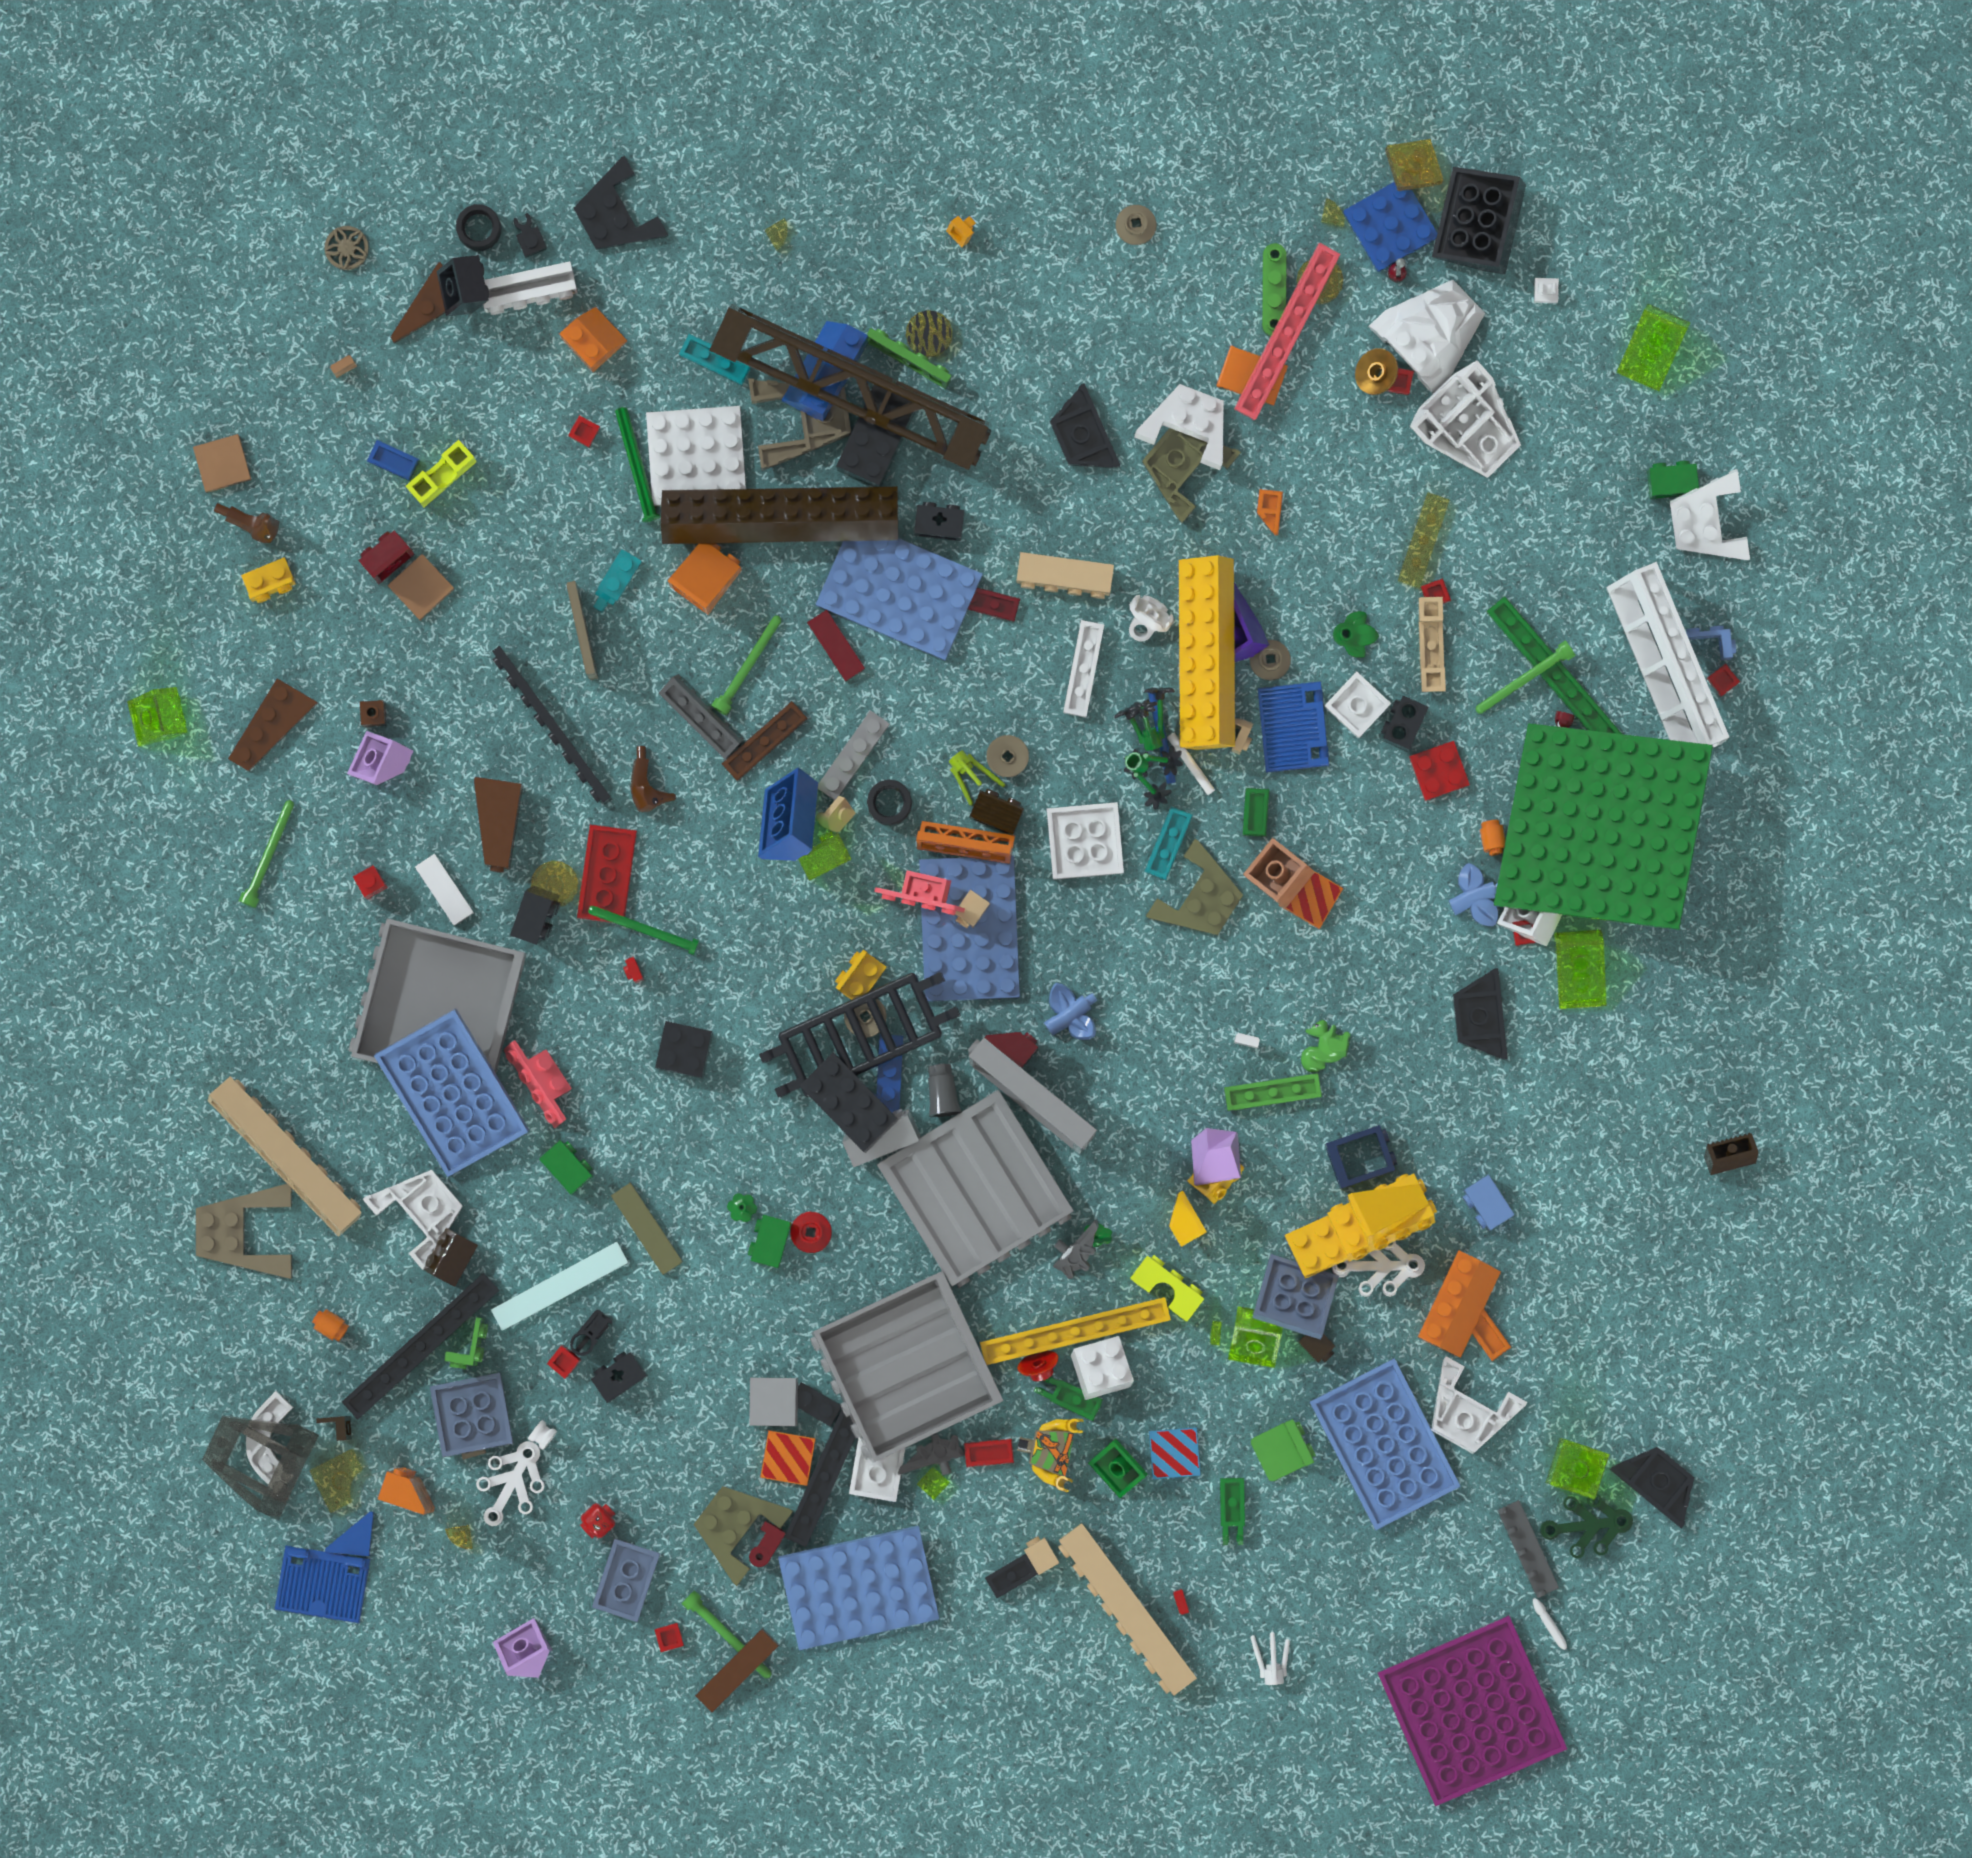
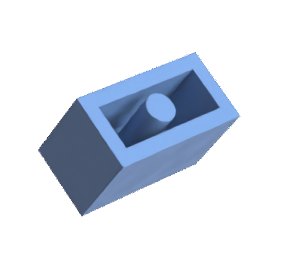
M1489 1175L1463 1190L1465 1195L1462 1198L1469 1209L1474 1207L1478 1214L1475 1218L1482 1229L1486 1227L1490 1231L1514 1216L1511 1208Z

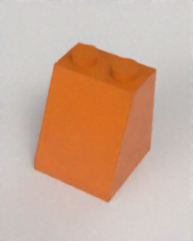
M699 543L668 579L670 588L707 615H709L742 571L738 565L740 561L731 554L725 556L720 552L721 547L716 543Z

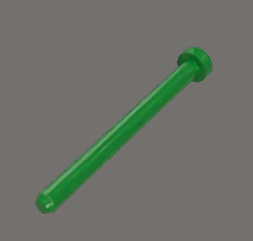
M590 906L588 911L593 916L689 950L688 954L694 955L699 942L698 939L693 938V941L596 906Z

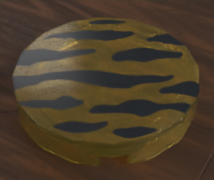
M925 310L917 313L910 319L906 327L908 346L914 353H921L926 357L941 355L948 349L952 341L950 322L943 314L937 311Z

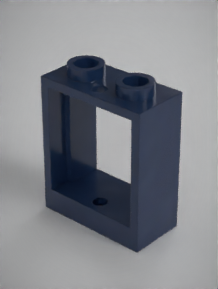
M1380 1125L1324 1144L1340 1189L1395 1171L1394 1166L1398 1164L1394 1152H1389L1386 1143L1390 1142L1386 1129L1381 1130ZM1375 1133L1387 1167L1348 1180L1337 1146Z

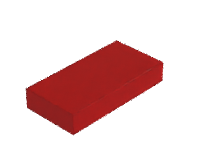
M1012 1439L964 1443L966 1467L1014 1463Z

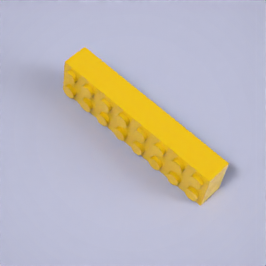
M1217 555L1179 560L1180 748L1203 750L1235 747L1233 558Z

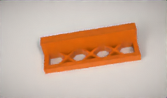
M922 821L916 838L917 849L1007 864L1011 862L1015 841L1014 835ZM926 829L936 830L938 834L925 831ZM955 833L959 834L961 837H954L949 835ZM975 837H981V838L984 839V841L973 840V839H974ZM1006 841L1009 842V844H998L997 842Z

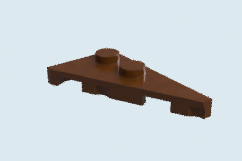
M441 262L437 263L390 338L394 344L445 313L436 272L443 266Z

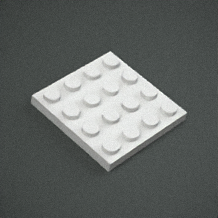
M740 406L646 413L651 490L655 507L661 506L662 490L746 489Z

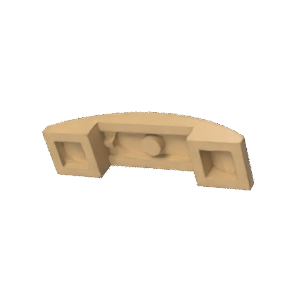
M1443 597L1419 598V651L1422 692L1446 691L1443 645Z

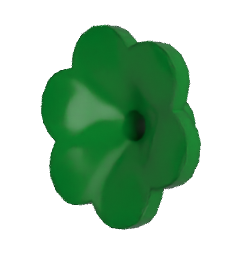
M737 1193L733 1196V1200L727 1204V1209L731 1212V1218L734 1221L742 1220L743 1222H748L751 1220L752 1215L757 1212V1206L753 1203L754 1199L751 1195L743 1196Z
M1098 1223L1099 1227L1095 1233L1093 1247H1099L1103 1243H1111L1112 1231Z

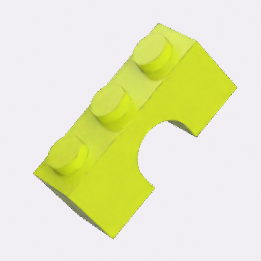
M460 440L455 442L441 455L442 458L435 466L426 472L422 471L406 485L408 491L423 508L477 462Z
M1155 1255L1152 1258L1146 1256L1130 1277V1280L1148 1293L1158 1283L1170 1285L1174 1291V1299L1168 1308L1187 1322L1204 1300L1201 1297L1203 1292L1193 1284L1190 1287L1182 1282L1184 1277L1172 1269L1171 1272H1168L1164 1269L1163 1265L1165 1263Z

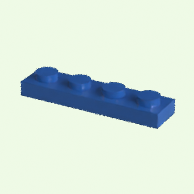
M881 1034L879 1039V1055L888 1051ZM891 1035L896 1047L903 1044V1036ZM902 1055L878 1066L876 1096L891 1112L899 1110Z

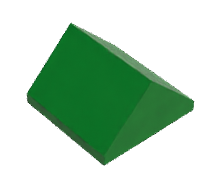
M1116 1438L1088 1462L1119 1498L1124 1496L1148 1475Z

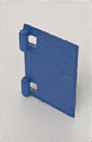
M1321 681L1258 688L1266 773L1329 766ZM1313 691L1314 702H1306V692ZM1319 747V758L1312 759L1311 748Z
M285 1545L275 1610L360 1623L370 1559ZM292 1557L304 1558L303 1565L291 1563ZM348 1567H359V1574L348 1573Z

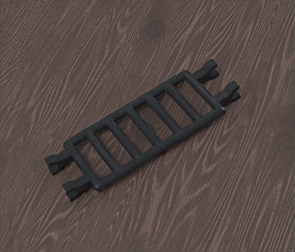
M938 972L920 982L915 973H909L780 1032L778 1038L781 1045L759 1054L762 1063H767L786 1054L796 1076V1080L774 1089L777 1097L781 1098L800 1089V1085L807 1079L789 1038L802 1033L817 1068L825 1061L811 1031V1028L822 1023L826 1027L838 1057L856 1075L940 1038L942 1031L939 1025L961 1016L958 1007H953L934 1016L925 996L924 990L945 982L942 972ZM908 984L911 985L931 1032L920 1037L917 1036L897 989ZM886 994H889L909 1039V1042L898 1047L894 1043L875 1000ZM866 1003L888 1050L876 1057L854 1011L855 1008ZM844 1013L866 1059L865 1062L854 1067L832 1020ZM801 1088V1090H802L804 1096L810 1097V1096Z

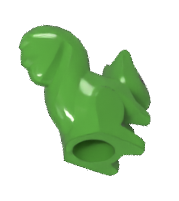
M1320 1020L1312 1028L1305 1030L1307 1034L1319 1038L1318 1046L1308 1047L1301 1054V1064L1306 1071L1319 1072L1321 1069H1325L1326 1063H1334L1343 1057H1347L1351 1033L1346 1031L1343 1035H1337L1335 1025H1332L1328 1031V1024L1325 1020Z

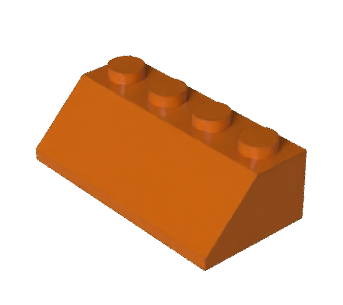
M1458 1250L1417 1338L1461 1358L1473 1333L1472 1330L1479 1320L1478 1317L1481 1311H1483L1501 1271Z
M404 1467L394 1468V1471H387L378 1500L423 1515L433 1513L435 1509L421 1478L415 1476L416 1471Z

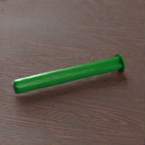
M621 407L615 410V414L644 514L642 522H650L659 519L661 516L655 510L628 409Z

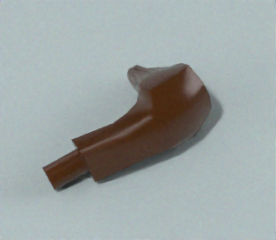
M219 503L214 508V512L226 517L225 521L249 532L252 539L261 543H271L278 533L280 521L272 517L271 514L261 513L256 517L246 514L233 506L228 508Z
M637 746V759L633 762L630 788L633 803L637 810L643 813L650 812L666 802L676 800V794L662 792L649 785L647 780L649 759H646V747Z

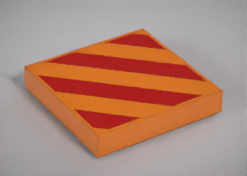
M1315 872L1285 910L1320 929L1343 888Z
M768 1430L760 1478L808 1486L816 1438Z

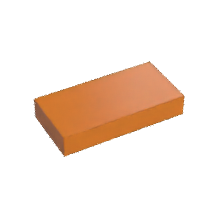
M1483 1309L1475 1328L1472 1330V1334L1490 1360L1493 1361L1509 1350L1511 1346Z

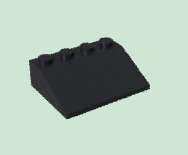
M1453 167L1432 257L1485 272L1505 275L1526 184L1521 177Z

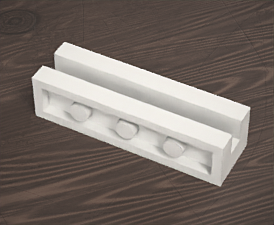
M571 262L484 280L485 285L489 288V301L483 306L486 313L490 312L491 315L504 313V309L511 307L514 310L526 308L527 304L534 302L537 305L549 303L550 299L557 297L560 300L570 299L573 297V294L578 293Z

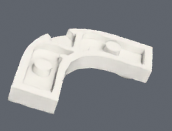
M277 1391L255 1412L246 1431V1453L249 1462L255 1472L276 1493L294 1476L277 1459L271 1447L272 1432L278 1423L294 1408Z

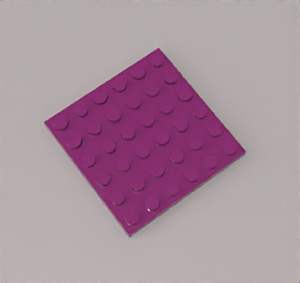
M1509 1615L1377 1672L1435 1807L1567 1750Z

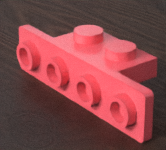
M907 870L902 893L877 887L874 892L882 894V899L895 901L896 897L902 898L901 903L915 906L916 902L922 903L921 908L935 911L936 906L942 908V913L955 915L956 911L963 913L965 911L963 907L946 903L951 880Z
M514 1040L504 1048L506 1058L513 1064L520 1080L530 1090L533 1100L543 1110L546 1120L554 1128H557L566 1120V1117L555 1102V1099L566 1094L572 1088L547 1050L527 1059L518 1043Z

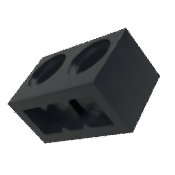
M1402 696L1400 701L1396 699L1390 711L1394 716L1391 722H1385L1381 734L1384 735L1382 741L1409 752L1429 707L1406 696ZM1411 707L1414 710V716L1412 718L1404 717L1402 708ZM1401 728L1405 733V737L1400 740L1395 739L1392 735V730Z

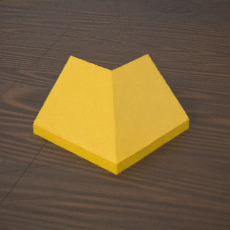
M1184 1191L1177 1194L1169 1227L1181 1247L1207 1232Z

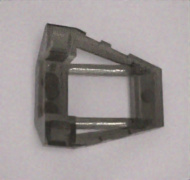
M222 1416L202 1460L255 1510L279 1521L319 1434L298 1424H283L273 1421L266 1422L248 1418ZM254 1429L291 1436V1439L285 1447ZM241 1433L282 1455L268 1487L227 1465ZM242 1484L262 1494V1500L258 1498L256 1495H254L247 1488H245Z

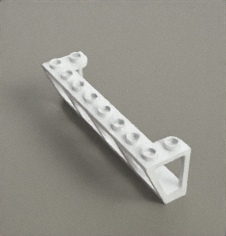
M1657 562L1637 569L1606 587L1669 740L1713 745V747L1723 744L1729 738L1728 732Z

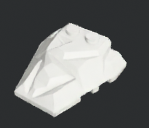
M1451 280L1385 310L1368 327L1384 344L1388 342L1415 370L1418 374L1417 378L1434 394L1452 376L1485 312L1454 280Z

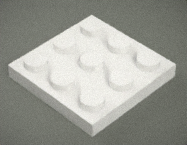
M1118 802L1047 809L1053 880L1124 874Z

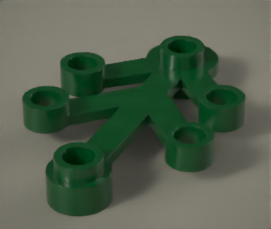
M1597 1493L1588 1495L1587 1504L1594 1508L1597 1507L1609 1518L1598 1519L1582 1507L1575 1497L1567 1496L1563 1500L1564 1508L1573 1511L1585 1521L1557 1524L1554 1521L1547 1520L1541 1524L1540 1534L1543 1538L1552 1540L1561 1533L1585 1531L1578 1542L1569 1549L1572 1557L1581 1558L1584 1555V1549L1598 1530L1609 1528L1601 1541H1597L1593 1545V1550L1596 1554L1604 1555L1608 1551V1545L1618 1533H1625L1631 1529L1633 1518L1627 1510H1614L1602 1501L1601 1496ZM1592 1496H1597L1599 1499L1596 1505L1590 1503ZM1568 1499L1574 1500V1507H1567L1566 1502ZM1620 1516L1625 1518V1524L1622 1526L1617 1524V1519ZM1551 1525L1554 1527V1533L1548 1535L1546 1527ZM1600 1543L1605 1546V1550L1601 1553L1596 1549ZM1576 1546L1581 1548V1553L1578 1556L1573 1554V1548Z

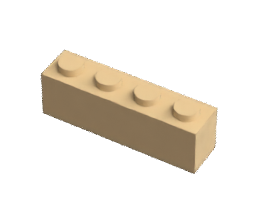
M1020 552L1017 583L1021 584V588L1035 589V586L1044 587V591L1058 592V589L1068 590L1067 594L1081 596L1082 592L1091 593L1093 598L1105 599V595L1110 596L1114 565Z

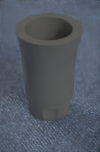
M951 1064L929 1066V1117H946L960 1114L962 1111L957 1097Z

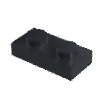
M802 1382L798 1386V1408L831 1427L841 1409V1405Z
M1025 1553L988 1575L985 1579L996 1598H999L1038 1575Z

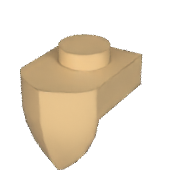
M1235 718V727L1240 729V732L1235 741V747H1232L1231 751L1240 755L1241 751H1247L1252 738L1248 737L1253 727V723Z
M838 796L824 813L819 812L816 818L824 828L840 832L856 813L844 797Z

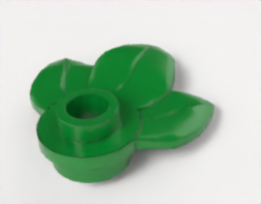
M1363 611L1347 615L1344 623L1338 624L1333 630L1334 641L1338 645L1344 646L1347 653L1354 658H1364L1366 654L1364 646L1374 643L1379 637V634L1372 626L1365 624L1367 614ZM1343 630L1348 632V638L1343 637Z

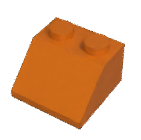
M597 307L577 317L559 333L561 339L592 372L597 370L627 342L624 336Z

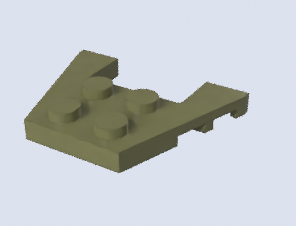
M1169 428L1142 460V463L1179 522L1183 523L1196 506L1180 494L1178 490L1200 465L1208 443ZM1223 445L1222 466L1228 470L1241 452Z
M1194 839L1184 858L1202 868V875L1179 910H1175L1157 898L1146 917L1218 936L1243 894L1197 839Z
M722 1486L693 1525L731 1581L737 1586L750 1568L731 1554L732 1550L760 1514L781 1528L793 1510Z

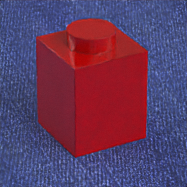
M374 865L353 876L361 893L367 900L388 888Z

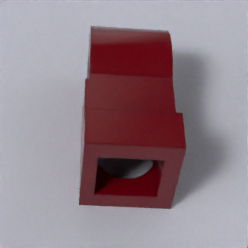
M767 1520L760 1529L765 1532L764 1537L759 1545L754 1547L749 1554L751 1564L756 1567H763L770 1561L786 1534L784 1530Z

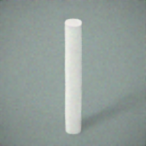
M1175 732L1168 736L1167 739L1174 746L1175 750L1182 751L1181 759L1206 794L1210 795L1214 792V787L1187 749L1180 748V739Z

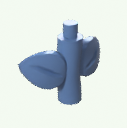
M1466 864L1458 876V885L1463 893L1449 900L1454 914L1457 915L1470 908L1472 918L1476 922L1485 926L1496 925L1498 910L1497 906H1494L1492 899L1495 898L1498 883L1493 884V882L1484 884V876L1481 871L1473 864Z
M1055 983L1050 992L1049 1004L1057 1015L1043 1023L1052 1036L1068 1028L1071 1036L1076 1039H1092L1095 1037L1096 1027L1092 1018L1085 1014L1092 1009L1090 1005L1095 1003L1097 999L1091 993L1085 998L1081 996L1076 1000L1074 993L1068 987Z

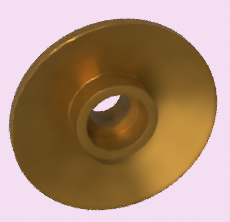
M1381 348L1366 352L1358 361L1355 370V379L1359 388L1370 395L1382 394L1390 389L1398 374L1396 358L1392 353Z

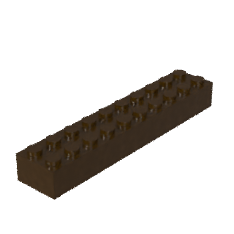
M898 486L662 490V544L898 540Z

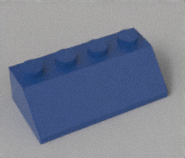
M826 321L815 343L858 362L868 345V335L848 324ZM810 354L806 356L803 362L809 378L818 361V358ZM822 361L814 381L842 371V369ZM848 379L821 389L839 396L842 387H844ZM791 385L782 398V402L822 422L833 406Z
M799 767L765 789L758 857L761 859L796 861L803 855L809 854L813 848L818 782Z

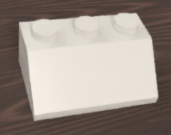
M1505 907L1497 924L1536 943L1547 946L1562 915ZM1523 920L1530 923V925L1523 926L1512 924V922Z

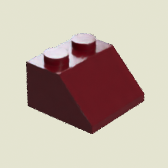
M395 530L391 533L389 531L384 533L378 539L379 543L373 548L371 546L366 548L360 554L361 558L358 560L378 585L415 555Z
M1021 1032L986 1035L984 1037L1022 1069L1038 1051L1037 1040L1028 1032L1024 1035Z

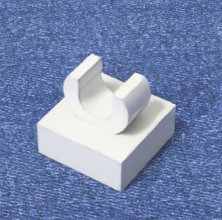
M1535 278L1534 303H1558L1559 279Z

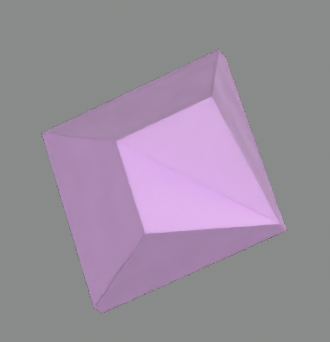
M1206 1128L1191 1140L1195 1186L1241 1178L1237 1132Z
M534 1618L493 1642L508 1676L539 1678L547 1656L552 1651L551 1646Z

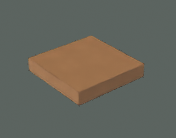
M239 434L193 447L206 493L252 480Z
M423 554L387 585L419 620H422L454 590V587Z

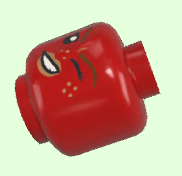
M595 1503L581 1515L582 1523L580 1526L592 1539L594 1537L602 1538L615 1526V1520L613 1519L615 1513L607 1504L602 1507L600 1504Z

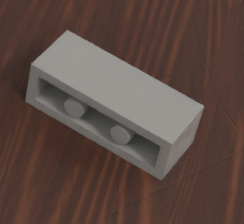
M899 1109L892 1112L899 1120L866 1153L847 1135H844L842 1143L853 1167L919 1141L921 1134L909 1109L906 1111Z

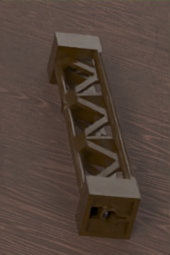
M734 304L728 307L709 350L733 362L739 361L861 417L872 424L943 455V459L967 470L970 469L971 465L976 466L982 452L978 449L981 443L986 445L991 434V429L988 428L990 422L960 410ZM752 328L774 338L742 350ZM785 345L799 378L757 360L752 356ZM799 350L818 358L810 378ZM822 361L842 369V371L814 381ZM854 377L868 410L821 388ZM868 382L887 390L879 410L875 404ZM891 393L911 401L883 412ZM924 409L937 442L890 420ZM936 413L958 423L949 444H947Z

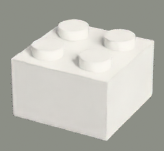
M1119 1336L1073 1349L1071 1358L1085 1400L1131 1387L1134 1380Z

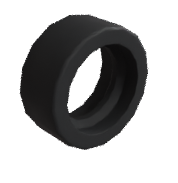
M473 204L466 207L459 214L456 221V231L460 241L467 248L474 251H484L492 248L498 242L501 235V223L497 214L490 207L483 204ZM476 214L485 215L492 222L490 236L482 241L470 239L465 232L467 220Z
M888 779L880 781L872 787L868 793L867 805L869 813L874 820L880 824L891 826L899 824L907 818L911 812L912 800L910 792L905 785L899 781ZM885 789H895L903 797V808L894 816H884L876 808V797Z

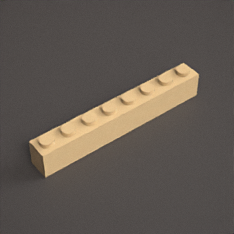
M230 1076L209 1095L208 1102L339 1237L360 1218L362 1212L360 1211L361 1207L352 1198L349 1200L343 1194L344 1189L336 1181L332 1182L327 1177V1171L319 1164L316 1166L311 1160L312 1157L309 1152L303 1147L300 1149L294 1143V1137L287 1130L283 1131L278 1126L277 1119L270 1113L267 1115L261 1109L262 1104L254 1096L250 1097L245 1092V1086L237 1079L234 1081Z
M1082 1523L1060 1538L1061 1545L1058 1546L1060 1551L1066 1558L1071 1556L1076 1564L1072 1567L1080 1578L1085 1575L1090 1583L1087 1587L1094 1597L1100 1595L1104 1603L1101 1606L1109 1616L1114 1614L1119 1622L1115 1625L1123 1636L1128 1633L1133 1641L1130 1645L1137 1655L1143 1653L1147 1659L1144 1664L1153 1675L1157 1672L1162 1680L1158 1683L1166 1694L1171 1691L1173 1695H1176L1197 1679Z

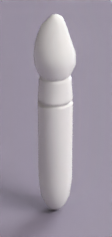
M1534 1598L1533 1606L1535 1612L1540 1615L1541 1620L1556 1644L1565 1650L1567 1648L1566 1640L1546 1611L1544 1604Z

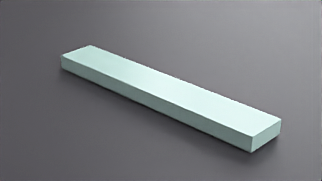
M615 1242L491 1309L503 1331L629 1262L618 1242Z

